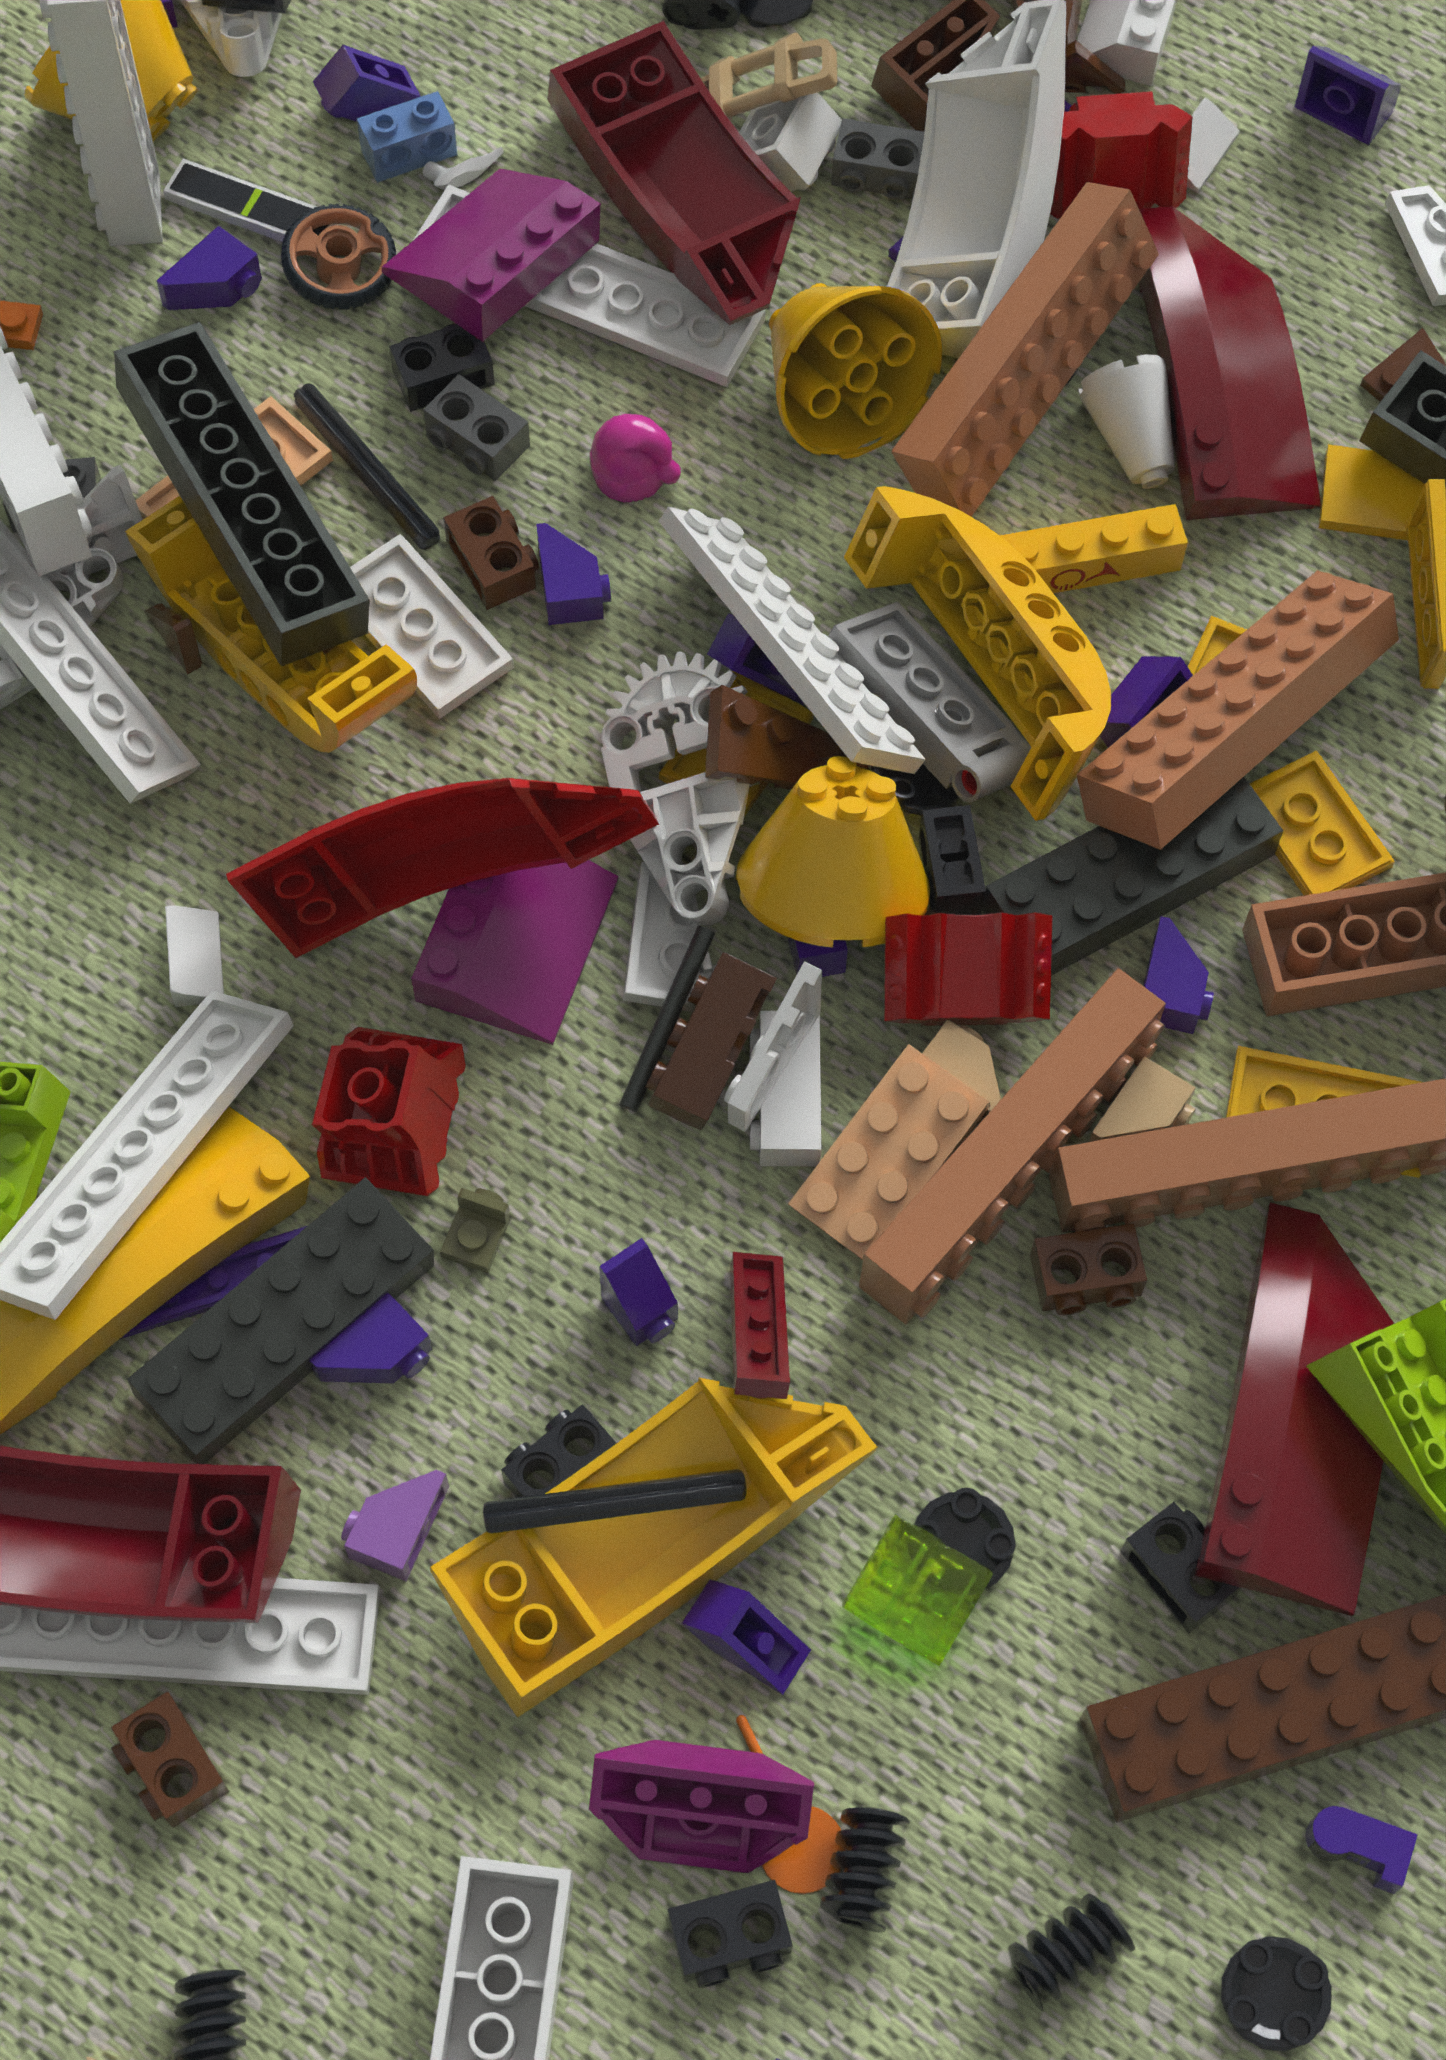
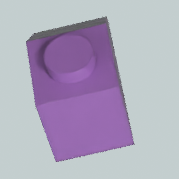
M434 1470L367 1497L360 1512L353 1510L350 1513L342 1531L341 1539L346 1541L344 1547L348 1558L407 1582L449 1489L446 1473Z

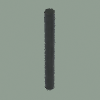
M697 926L621 1098L619 1103L621 1107L636 1113L647 1091V1088H645L657 1062L662 1057L667 1045L666 1043L715 936V932L706 927Z

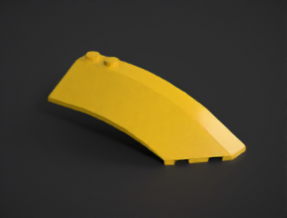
M228 1106L56 1320L0 1300V1435L56 1398L57 1392L92 1361L182 1289L306 1204L310 1175L279 1140Z
M699 1377L698 1382L657 1414L545 1494L739 1469L743 1471L747 1491L745 1499L735 1502L498 1533H488L486 1531L430 1566L434 1579L486 1673L517 1718L612 1656L702 1592L709 1579L716 1581L738 1565L876 1451L877 1446L848 1408L844 1405L824 1402L822 1406L793 1400V1395H788L787 1399H758L746 1395L734 1394V1388L719 1386L720 1381Z

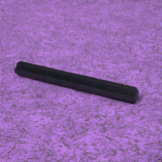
M306 383L302 388H298L293 394L298 408L420 549L427 550L432 545L438 543L440 540L438 527L320 391L310 383Z
M734 1469L487 1501L483 1505V1520L488 1533H498L742 1501L746 1496V1481L743 1471Z

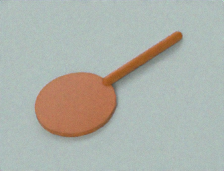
M739 1715L736 1722L750 1752L763 1754L747 1718L744 1715ZM812 1806L808 1838L797 1845L793 1844L775 1858L764 1863L762 1867L771 1880H775L777 1886L793 1893H812L825 1888L827 1875L840 1872L830 1863L832 1853L846 1851L835 1842L837 1832L841 1831L837 1822L825 1811Z

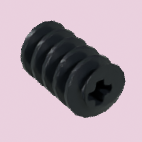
M875 1807L847 1808L842 1810L840 1820L850 1829L838 1831L835 1842L846 1851L832 1853L830 1860L831 1865L842 1873L827 1875L825 1882L828 1889L837 1895L822 1897L820 1907L835 1920L846 1925L867 1931L885 1932L886 1927L872 1917L873 1913L888 1912L891 1909V1905L877 1895L878 1891L895 1889L896 1883L882 1873L883 1869L900 1867L901 1861L887 1853L888 1847L905 1846L906 1839L893 1832L892 1829L893 1825H908L910 1820L896 1812Z
M1087 1894L1081 1899L1083 1913L1073 1906H1068L1063 1910L1065 1925L1055 1918L1047 1920L1045 1922L1047 1938L1039 1931H1030L1026 1935L1029 1950L1017 1942L1012 1943L1008 1947L1011 1966L1016 1978L1030 2000L1041 2011H1044L1040 1997L1042 1991H1046L1056 2001L1062 1999L1058 1983L1060 1979L1063 1978L1075 1989L1080 1987L1081 1984L1077 1973V1968L1080 1966L1092 1976L1098 1975L1099 1971L1095 1956L1098 1954L1112 1965L1116 1963L1117 1957L1113 1944L1116 1942L1120 1943L1130 1953L1135 1950L1131 1936L1116 1913L1107 1903H1103L1092 1894Z
M233 1969L201 1971L180 1979L174 1984L176 1993L190 1998L178 2003L174 2007V2013L177 2017L190 2021L174 2030L176 2040L190 2044V2046L175 2052L174 2060H235L230 2058V2052L246 2046V2039L231 2035L230 2029L245 2023L246 2016L230 2011V2005L245 2000L246 1993L230 1988V1982L245 1977V1971Z

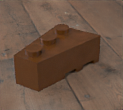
M985 0L951 1L880 56L871 87L916 131L925 132L929 88L925 83L938 72L940 74H948L961 64L964 59L960 54L986 33L990 32L993 36L1000 15Z
M725 952L721 954L709 978L699 975L687 999L688 1002L695 1005L688 1021L680 1017L678 1018L666 1043L675 1049L667 1065L660 1061L657 1062L645 1087L654 1092L647 1106L684 1124L702 1130L709 1120L743 1045L756 1023L761 1007L767 995L771 992L777 978Z

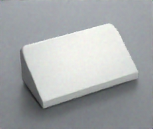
M1207 98L1202 100L1192 114L1187 188L1197 193L1240 132L1216 105Z
M176 905L165 906L170 993L175 1007L198 1005L211 990L224 994L218 912Z

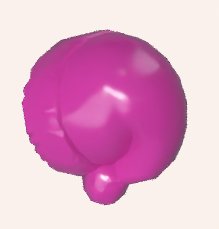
M638 414L614 416L605 421L594 436L589 456L592 475L600 491L611 499L628 503L644 500L653 496L662 487L663 483L668 485L674 484L681 476V467L672 460V441L665 430L648 417Z

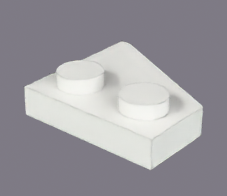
M121 465L113 467L83 499V504L76 506L77 510L82 508L85 510L93 529L94 535L86 538L89 548H101L108 551L117 563L137 556L125 531L143 520L125 471ZM97 566L91 570L90 574L107 568V566Z

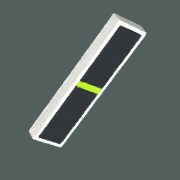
M182 159L163 190L165 200L281 242H283L285 233L296 218L301 217L304 212L310 209L314 210L317 207L186 159ZM341 224L324 225L314 229L313 231L316 235L319 236V234L324 229L330 226Z

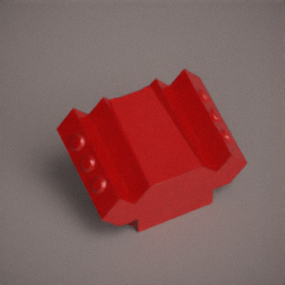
M1152 91L1076 97V101L1069 108V111L1064 112L1060 157L1050 214L1060 220L1086 182L1129 189L1139 209L1151 208L1154 204L1160 207L1173 206L1177 209L1186 199L1193 116L1174 104L1155 105Z
M1001 912L986 915L937 913L920 916L906 913L886 917L884 1021L901 1024L921 1023V1026L943 1025L947 1019L956 1025H1007V1023L1050 1020L1053 915L1037 912L1013 915Z
M357 1027L345 1035L342 1045H331L312 1126L321 1133L317 1148L321 1178L358 1184L366 1177L375 1188L428 1196L439 1187L440 1182L437 1163L446 1156L450 1121L459 1098L456 1078L464 1073L466 1067L462 1044Z

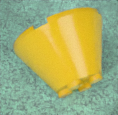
M121 0L152 140L155 141L169 127L171 122L167 117L176 106L181 109L185 107L196 95L198 89L192 84V73L161 0ZM49 46L32 72L39 80L34 90L29 85L25 88L24 96L34 107L72 120V117L76 116V114H68L64 94V86L68 85V83H60L57 73L56 54H60V52L51 51Z
M817 283L793 296L782 308L776 310L769 320V328L772 331L771 346L776 400L780 418L793 439L804 449L818 456L822 453L839 455L842 459L855 458L895 440L910 426L929 400L926 393L934 372L936 374L940 373L942 342L937 323L929 310L920 301L900 289L886 286H827L823 283ZM882 437L878 442L870 446L858 448L875 439Z
M843 756L832 757L827 761V765L816 767L802 775L739 859L736 880L740 888L739 898L746 909L765 926L786 937L812 945L833 948L834 940H862V947L884 944L886 917L906 913L925 916L930 899L929 879L897 800L895 782L888 777L880 776L868 769L858 767L855 762H851L848 757Z

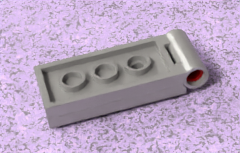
M898 601L833 626L828 637L839 646L837 653L847 664L855 667L863 675L864 681L862 683L871 694L876 695L888 705V714L894 722L911 733L915 739L913 745L926 759L923 764L946 789L953 786L955 793L960 799L965 802H974L1012 784L1031 749L1030 744L1010 720Z

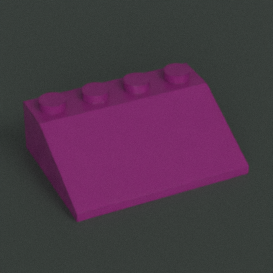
M499 168L382 266V273L483 342L600 241L601 203L568 181Z
M588 860L572 869L569 868L567 863L517 870L448 889L411 977L415 1001L553 1045L619 876Z

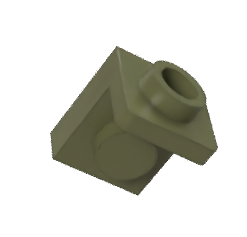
M461 1188L457 1197L459 1208L440 1250L442 1258L489 1273L510 1222L509 1206L503 1202L504 1200L501 1196L490 1190L477 1188L473 1192Z

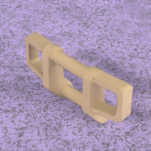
M795 32L782 37L774 45L736 59L729 56L718 60L709 67V74L702 77L701 80L731 122L733 116L778 100L786 103L802 96L834 88L837 84V52L826 38L803 42L800 35ZM822 57V69L819 73L798 79V62L800 60ZM774 64V83L732 98L733 85L740 81L741 75Z

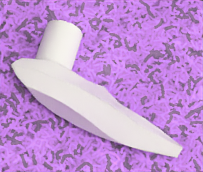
M499 147L486 155L470 158L447 169L433 161H429L423 168V176L433 181L434 186L443 190L446 189L448 184L460 188L482 175L496 162L504 151L502 147Z

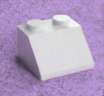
M1090 0L1077 41L1124 79L1152 86L1172 24L1176 0Z
M817 92L786 103L778 100L751 110L739 133L772 173L790 191H802L816 181L819 175L818 168L825 156L836 145L835 138L840 130L842 120Z

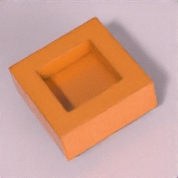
M0 300V327L8 347L34 350L43 317L41 305Z

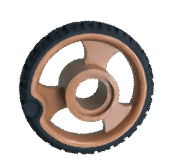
M339 204L317 206L314 210L310 209L304 212L301 217L296 218L285 233L281 247L283 272L292 288L298 291V294L305 300L309 299L312 304L314 303L317 306L323 305L324 308H331L333 310L335 308H338V310H349L350 307L353 309L362 307L364 303L369 304L376 297L382 295L392 279L382 273V266L396 255L394 240L382 222L380 223V220L373 214H368L366 210H362L359 207L354 208V206L343 204V206H339ZM329 224H345L359 229L356 233L349 227L334 225L324 229L319 236L313 230ZM370 252L381 253V263L377 273L365 284L357 286L353 281L357 279L361 271V256ZM308 255L317 258V274L329 286L325 288L311 281L300 269L297 257ZM343 255L345 258H334L332 256Z

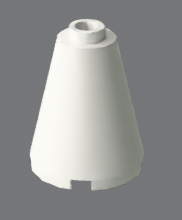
M1145 354L1136 356L1138 361L1136 365L1124 368L1122 360H1118L1095 370L1081 381L1082 389L1078 388V393L1082 403L1130 482L1135 485L1141 484L1143 489H1151L1166 483L1169 480L1168 475L1174 471L1175 465L1167 367L1162 357Z

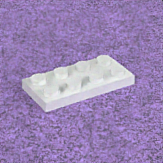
M402 534L394 537L350 567L370 599L368 634H365L366 637L377 649L387 644L415 669L417 675L415 692L439 719L514 668L513 658Z

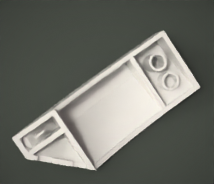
M1039 0L1023 3L1010 14L1014 19L1013 22L994 37L990 32L986 33L960 54L964 59L961 64L948 74H940L938 72L925 83L929 88L917 183L906 230L887 287L909 293L929 310L940 332L942 355L955 358L961 356L1044 242L1054 196L1064 119L1066 2L1064 0Z

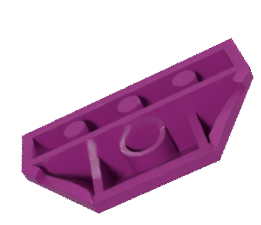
M650 1740L595 1753L589 1811L598 1819H602L612 1833L639 1859L749 1873L775 1858L793 1844L797 1845L808 1838L814 1781L762 1753Z

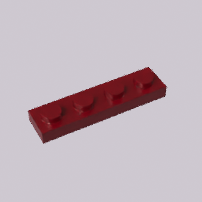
M733 1252L730 1265L734 1394L751 1396L758 1399H787L790 1373L783 1256Z

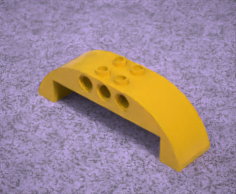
M876 487L845 553L844 559L866 589L911 583L1030 744L1031 749L1010 787L1035 821L1047 818L1058 808L1077 778V774L1081 771L1103 732L1111 711V690L1107 673L1095 648L1037 571L1000 535L964 512L933 498L898 488Z
M178 496L125 531L137 556L171 608L179 613L183 620L185 618L190 619L196 640L239 686L290 733L309 747L320 752L330 753L414 695L417 687L415 669L387 644L368 656L350 640L281 667L181 496Z

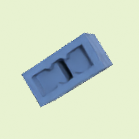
M438 91L357 118L361 151L377 183L424 167L429 161L436 163L457 155L455 124Z

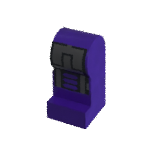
M1331 1806L1324 1808L1310 1821L1306 1828L1305 1839L1310 1851L1319 1859L1330 1862L1343 1859L1377 1872L1373 1887L1395 1894L1404 1885L1418 1834L1344 1807Z

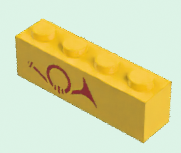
M1176 504L1000 535L1031 564L1053 593L1181 571L1188 544Z

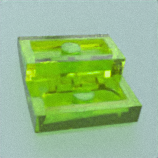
M895 1514L842 1603V1607L883 1634L940 1666L992 1578L993 1573L987 1567L947 1546L938 1537Z

